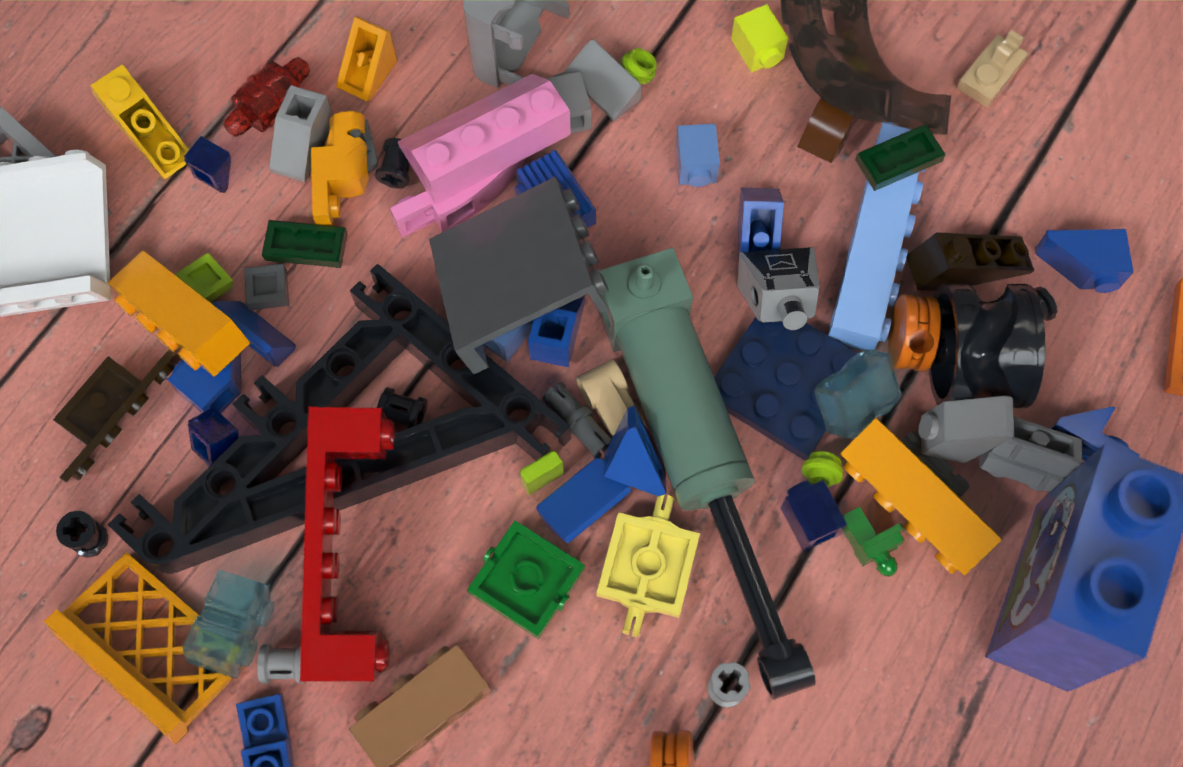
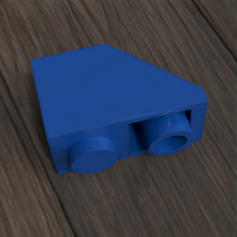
M587 294L533 320L528 339L530 360L569 368Z
M241 352L215 377L202 367L194 371L181 360L174 367L172 375L167 380L182 397L213 422L241 394Z

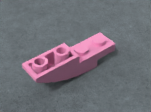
M526 158L436 205L427 191L416 196L411 195L401 199L397 205L390 208L395 227L401 238L434 222H437L440 230L444 232L468 220L491 203L508 186Z

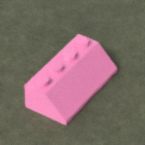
M531 74L398 141V144L436 205L571 135L570 109L550 80Z

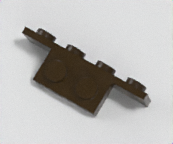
M168 349L142 381L109 356L101 363L53 419V421L87 445L59 477L60 479L67 482L73 476L79 481L95 463L89 455L99 444L107 448L123 430L116 425L126 412L134 417L149 399L143 392L154 380L161 385L173 371L175 365L170 360L176 354L175 352Z

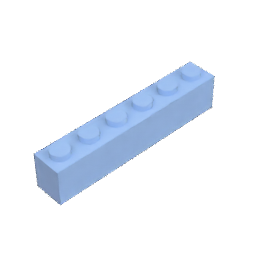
M883 122L875 145L912 129ZM919 172L876 191L873 190L866 179L828 331V336L849 348L873 353L878 341L885 342L892 320L885 317L887 306H894L900 284L893 282L896 271L902 272L908 249L901 248L904 237L910 238L916 218L915 215L909 214L911 204H918L923 188V182L917 181Z

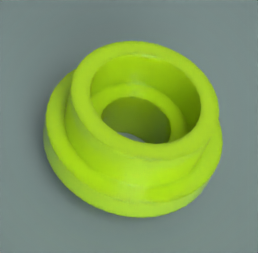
M635 48L625 53L620 62L621 66L640 84H648L655 76L656 60L652 54L642 48Z
M825 451L812 452L809 458L803 462L801 469L803 476L812 485L820 488H828L840 483L844 475L840 458Z

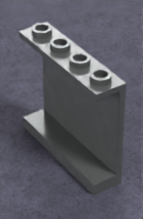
M556 176L429 239L454 349L473 374L488 368L483 347L484 343L571 301L589 294L601 314L608 311L603 293L609 291L607 283L599 268L594 269L593 265L599 263L598 257L590 241L584 240L585 237L589 236L584 220L579 213L575 214L576 211L580 210L579 203L572 189L564 190Z

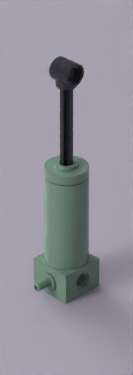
M674 248L600 270L609 291L603 293L608 311L602 314L599 312L612 350L613 352L621 350L681 510L691 511L710 508L763 649L758 652L760 657H757V662L769 696L775 700L814 686L816 683L815 675L807 652L801 643L796 644L795 639L788 640L733 500L739 494L749 489L755 483V479L690 319L693 296Z

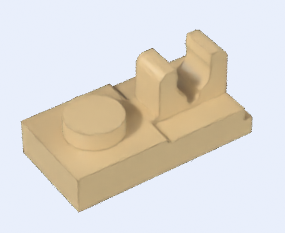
M1010 30L1006 39L997 34L960 79L957 89L988 108L1027 59L1029 53L1019 48L1024 37L1013 30Z

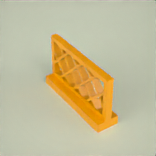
M127 552L62 613L56 609L43 621L55 637L175 745L187 734L188 730L186 727L250 662L245 654ZM129 568L139 576L138 591L114 593L115 580L125 570ZM147 583L154 590L145 591V584ZM107 588V594H101ZM164 598L169 603L168 618L144 620L145 599ZM138 600L137 620L113 622L114 602ZM106 602L105 623L86 624L78 617L89 604ZM175 610H178L185 617H175ZM195 625L199 629V645L175 647V626ZM168 627V647L143 649L144 628ZM137 629L136 650L116 651L112 648V631ZM105 631L104 640L96 632ZM206 636L215 644H206ZM225 651L234 659L223 673L205 674L206 653ZM199 653V675L174 677V655ZM167 656V677L147 679L142 674L143 658ZM135 658V667L131 665L126 659ZM205 682H213V683L205 690ZM198 683V698L184 712L173 702L174 685ZM157 686H166V695Z

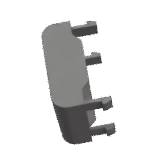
M464 0L463 8L474 75L479 80L497 88L501 82L511 85L523 79V77L511 72L520 69L541 33L538 19L545 9L568 19L570 16V5L565 0Z

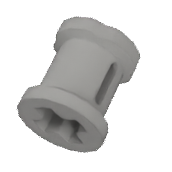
M262 644L258 653L257 663L259 682L269 684L272 679H295L297 684H305L306 682H300L301 644L298 645L297 649H273L270 644Z
M736 662L720 664L714 669L708 681L707 690L712 701L721 707L730 708L737 706L750 689L749 674L742 665ZM730 676L734 677L737 680L734 688L739 693L734 690L729 691L727 694L723 693L720 690L723 682L719 677L723 680L729 679Z

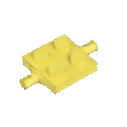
M665 495L657 496L652 517H635L619 512L617 515L597 589V597L619 602L628 608L622 633L629 635L632 621L635 619L632 636L640 637L645 613L658 612L677 618L680 617L700 533L681 529L669 521L672 505L675 500L670 495L667 496L664 510L661 509Z

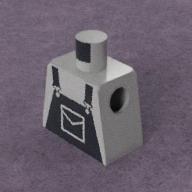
M813 247L739 252L736 284L758 321L763 323L782 321L786 329L797 330L806 324L807 319L815 316L819 293V279Z

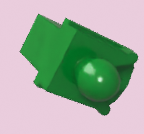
M860 507L841 516L837 523L853 547L854 554L864 567L874 561L877 565L876 569L880 574L887 577L893 576L897 572V562L889 553L903 544L904 538L901 533L905 531L904 525L899 523L877 535Z

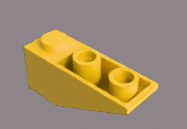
M123 64L90 85L94 97L164 180L195 159V156Z

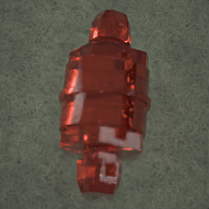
M300 57L293 58L284 66L271 61L268 65L260 68L255 74L249 75L247 81L230 97L235 109L225 118L223 123L228 133L238 137L252 127L262 133L267 128H271L275 124L276 115L290 86L300 88V84L309 75L310 68L308 63Z

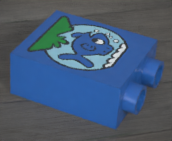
M1104 444L1036 504L985 657L1067 692L1146 659L1183 535V474Z

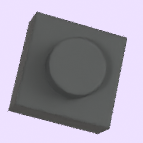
M284 264L244 268L246 305L249 310L289 306L287 269Z

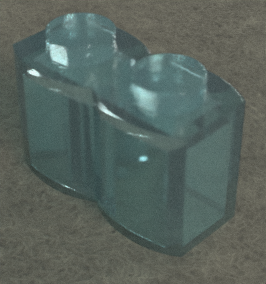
M870 349L853 356L844 364L842 370L825 378L814 390L827 433L844 438L857 437L875 417L890 412L902 396L890 353Z

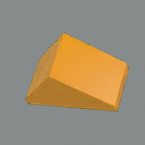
M359 16L354 17L336 84L337 88L364 101H371L397 63L389 30Z

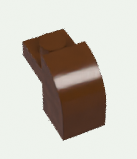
M830 83L818 101L797 147L832 163L841 153L853 125L862 116L867 102H864L865 98L860 97L853 90Z

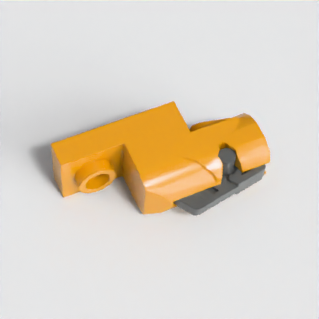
M345 111L331 116L326 146L311 147L312 217L317 225L335 226V218L341 217L339 198L363 195L368 184L369 172L379 165L369 123L360 112Z

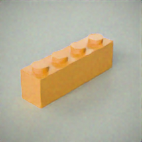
M144 250L107 282L118 294L114 299L115 303L130 317L138 313L134 318L150 334L158 330L159 332L156 334V337L170 351L175 352L178 348L181 349L177 354L194 371L202 367L215 377L250 344V341L231 318Z
M875 418L840 453L847 460L843 468L860 484L866 479L877 490L873 495L875 500L889 513L897 509L908 520L904 524L905 529L918 542L922 544L927 539L939 550L934 557L951 574L959 570L965 576L1003 539L879 419Z

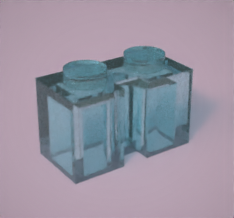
M219 569L205 598V607L200 617H196L182 647L187 663L237 679L242 666L249 667L257 649V641H254L260 626L266 627L274 610V602H271L268 585Z

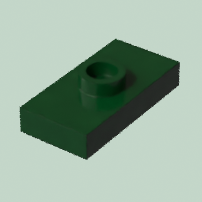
M924 124L857 153L855 161L873 190L876 191L943 162L946 154L927 124Z
M269 220L262 257L265 261L341 268L348 233L346 227Z

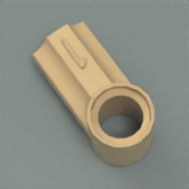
M611 359L577 376L576 382L585 402L590 409L596 410L610 437L613 438L627 408L634 406V403L628 394V386L620 368Z

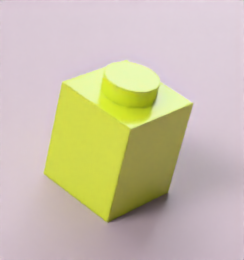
M767 4L734 17L731 40L751 73L761 68H772L784 59L788 36Z

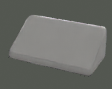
M593 39L584 46L565 70V73L581 71L588 97L612 121L618 119L641 101V84Z

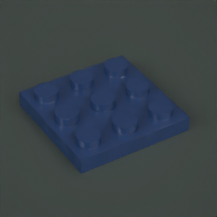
M755 317L714 379L727 412L803 460H807L867 369L870 360L808 323L797 330H789L784 327L782 321L763 323Z

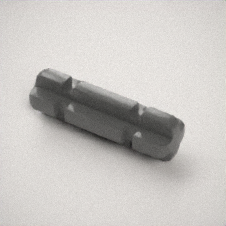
M916 431L909 432L901 439L959 497L967 492L970 487L969 483L960 474L955 476L952 473L954 468L945 459L921 454V437Z

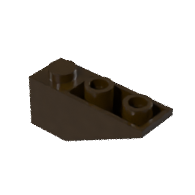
M936 232L908 253L906 257L916 288L922 291H937L941 284H970L973 286L1026 275L1035 271L1029 257V250L1021 236Z

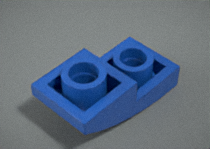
M283 692L237 703L236 708L244 749L241 750L243 766L294 767Z

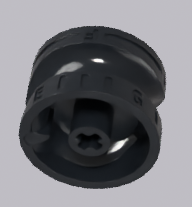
M941 284L934 295L941 309L940 340L936 357L929 369L931 389L937 405L946 401L974 399L979 392L986 391L990 392L992 397H1012L1013 408L1030 407L1040 390L1046 350L1044 317L1036 290L1029 284H1007L1004 294L997 300L985 302L980 299L977 291L970 284Z

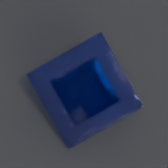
M200 136L184 156L185 162L196 179L220 193H225L229 183L231 155L225 149Z
M211 408L188 420L191 449L208 466L214 463L239 438L238 429L215 408Z

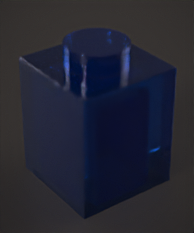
M824 480L813 485L809 481H804L787 491L788 496L785 497L781 510L803 552L842 534L847 523Z

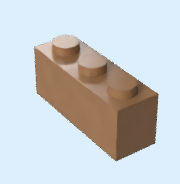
M457 644L450 650L447 646L437 650L426 660L428 667L415 677L412 674L404 676L391 687L390 691L393 693L379 705L376 701L371 702L354 716L357 722L348 729L375 767H398L492 693L488 684Z

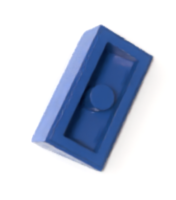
M215 301L213 303L215 307L232 319L250 341L248 346L274 367H279L295 350L296 345L253 310H249L243 302Z
M597 457L540 502L536 509L548 528L566 543H570L632 490L626 484L604 477V460Z

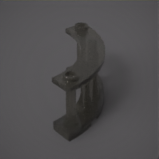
M781 0L783 24L788 25L792 40L788 44L790 52L806 82L823 100L855 118L882 124H896L908 129H915L927 124L932 134L947 135L951 96L924 93L902 82L891 72L880 57L874 44L868 20L867 0ZM822 9L833 12L835 35L828 34Z

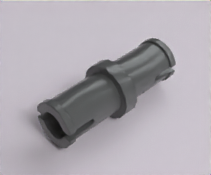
M562 382L555 385L558 391L552 386L543 396V401L571 426V435L575 434L592 453L594 458H600L602 456L600 450L605 454L612 438L592 418L594 415L593 411L588 406L583 407Z

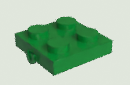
M514 520L496 548L491 546L483 558L485 564L468 587L467 592L539 640L557 611H562L565 603L569 601V593L586 567L585 564Z

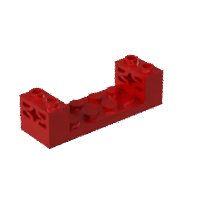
M309 407L300 682H374L381 675V670H385L389 666V641H382V631H330V625L337 623L338 597L331 596V579H338L339 552H332L333 535L340 534L341 527L340 509L333 507L334 492H341L342 467L337 466L335 459H386V449H394L395 428L392 420L387 419L381 408Z

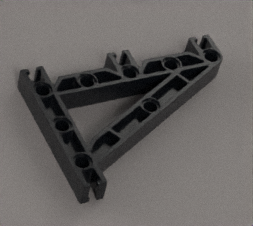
M377 263L370 270L374 281L372 288L377 293L384 289L389 294L383 302L378 303L366 295L364 290L367 287L361 281L350 290L356 307L371 320L358 321L296 381L295 402L287 398L262 375L254 382L261 393L259 399L264 403L272 399L276 403V406L265 417H260L252 410L248 404L250 399L245 394H242L233 403V406L242 418L261 435L240 436L174 501L173 522H169L152 504L138 494L130 503L140 511L138 515L143 520L149 517L153 520V527L148 529L140 539H137L132 535L135 531L125 523L127 519L122 514H118L107 525L143 560L160 572L167 574L183 571L304 525L307 467L278 478L276 477L307 447L309 407H347L404 349L410 352L473 407L461 408L395 433L394 449H386V459H335L337 466L342 467V475L348 473L355 475L351 485L341 488V492H334L333 507L336 509H346L513 444H517L534 460H538L551 452V447L546 443L541 445L531 435L535 432L536 428L543 426L558 437V442L564 447L571 440V426L487 355L488 368L476 374H473L467 366L460 370L451 368V364L461 358L455 352L448 322ZM400 311L411 312L405 319H394V316ZM354 366V370L349 375L337 376L338 371L342 367ZM516 409H525L530 413L527 418L521 421L509 418L511 412ZM289 422L296 423L294 430L289 434H279L284 424ZM231 480L236 481L235 487L231 492L225 495L219 494L220 488L224 483ZM172 540V550L167 555L158 557L161 545L166 541Z

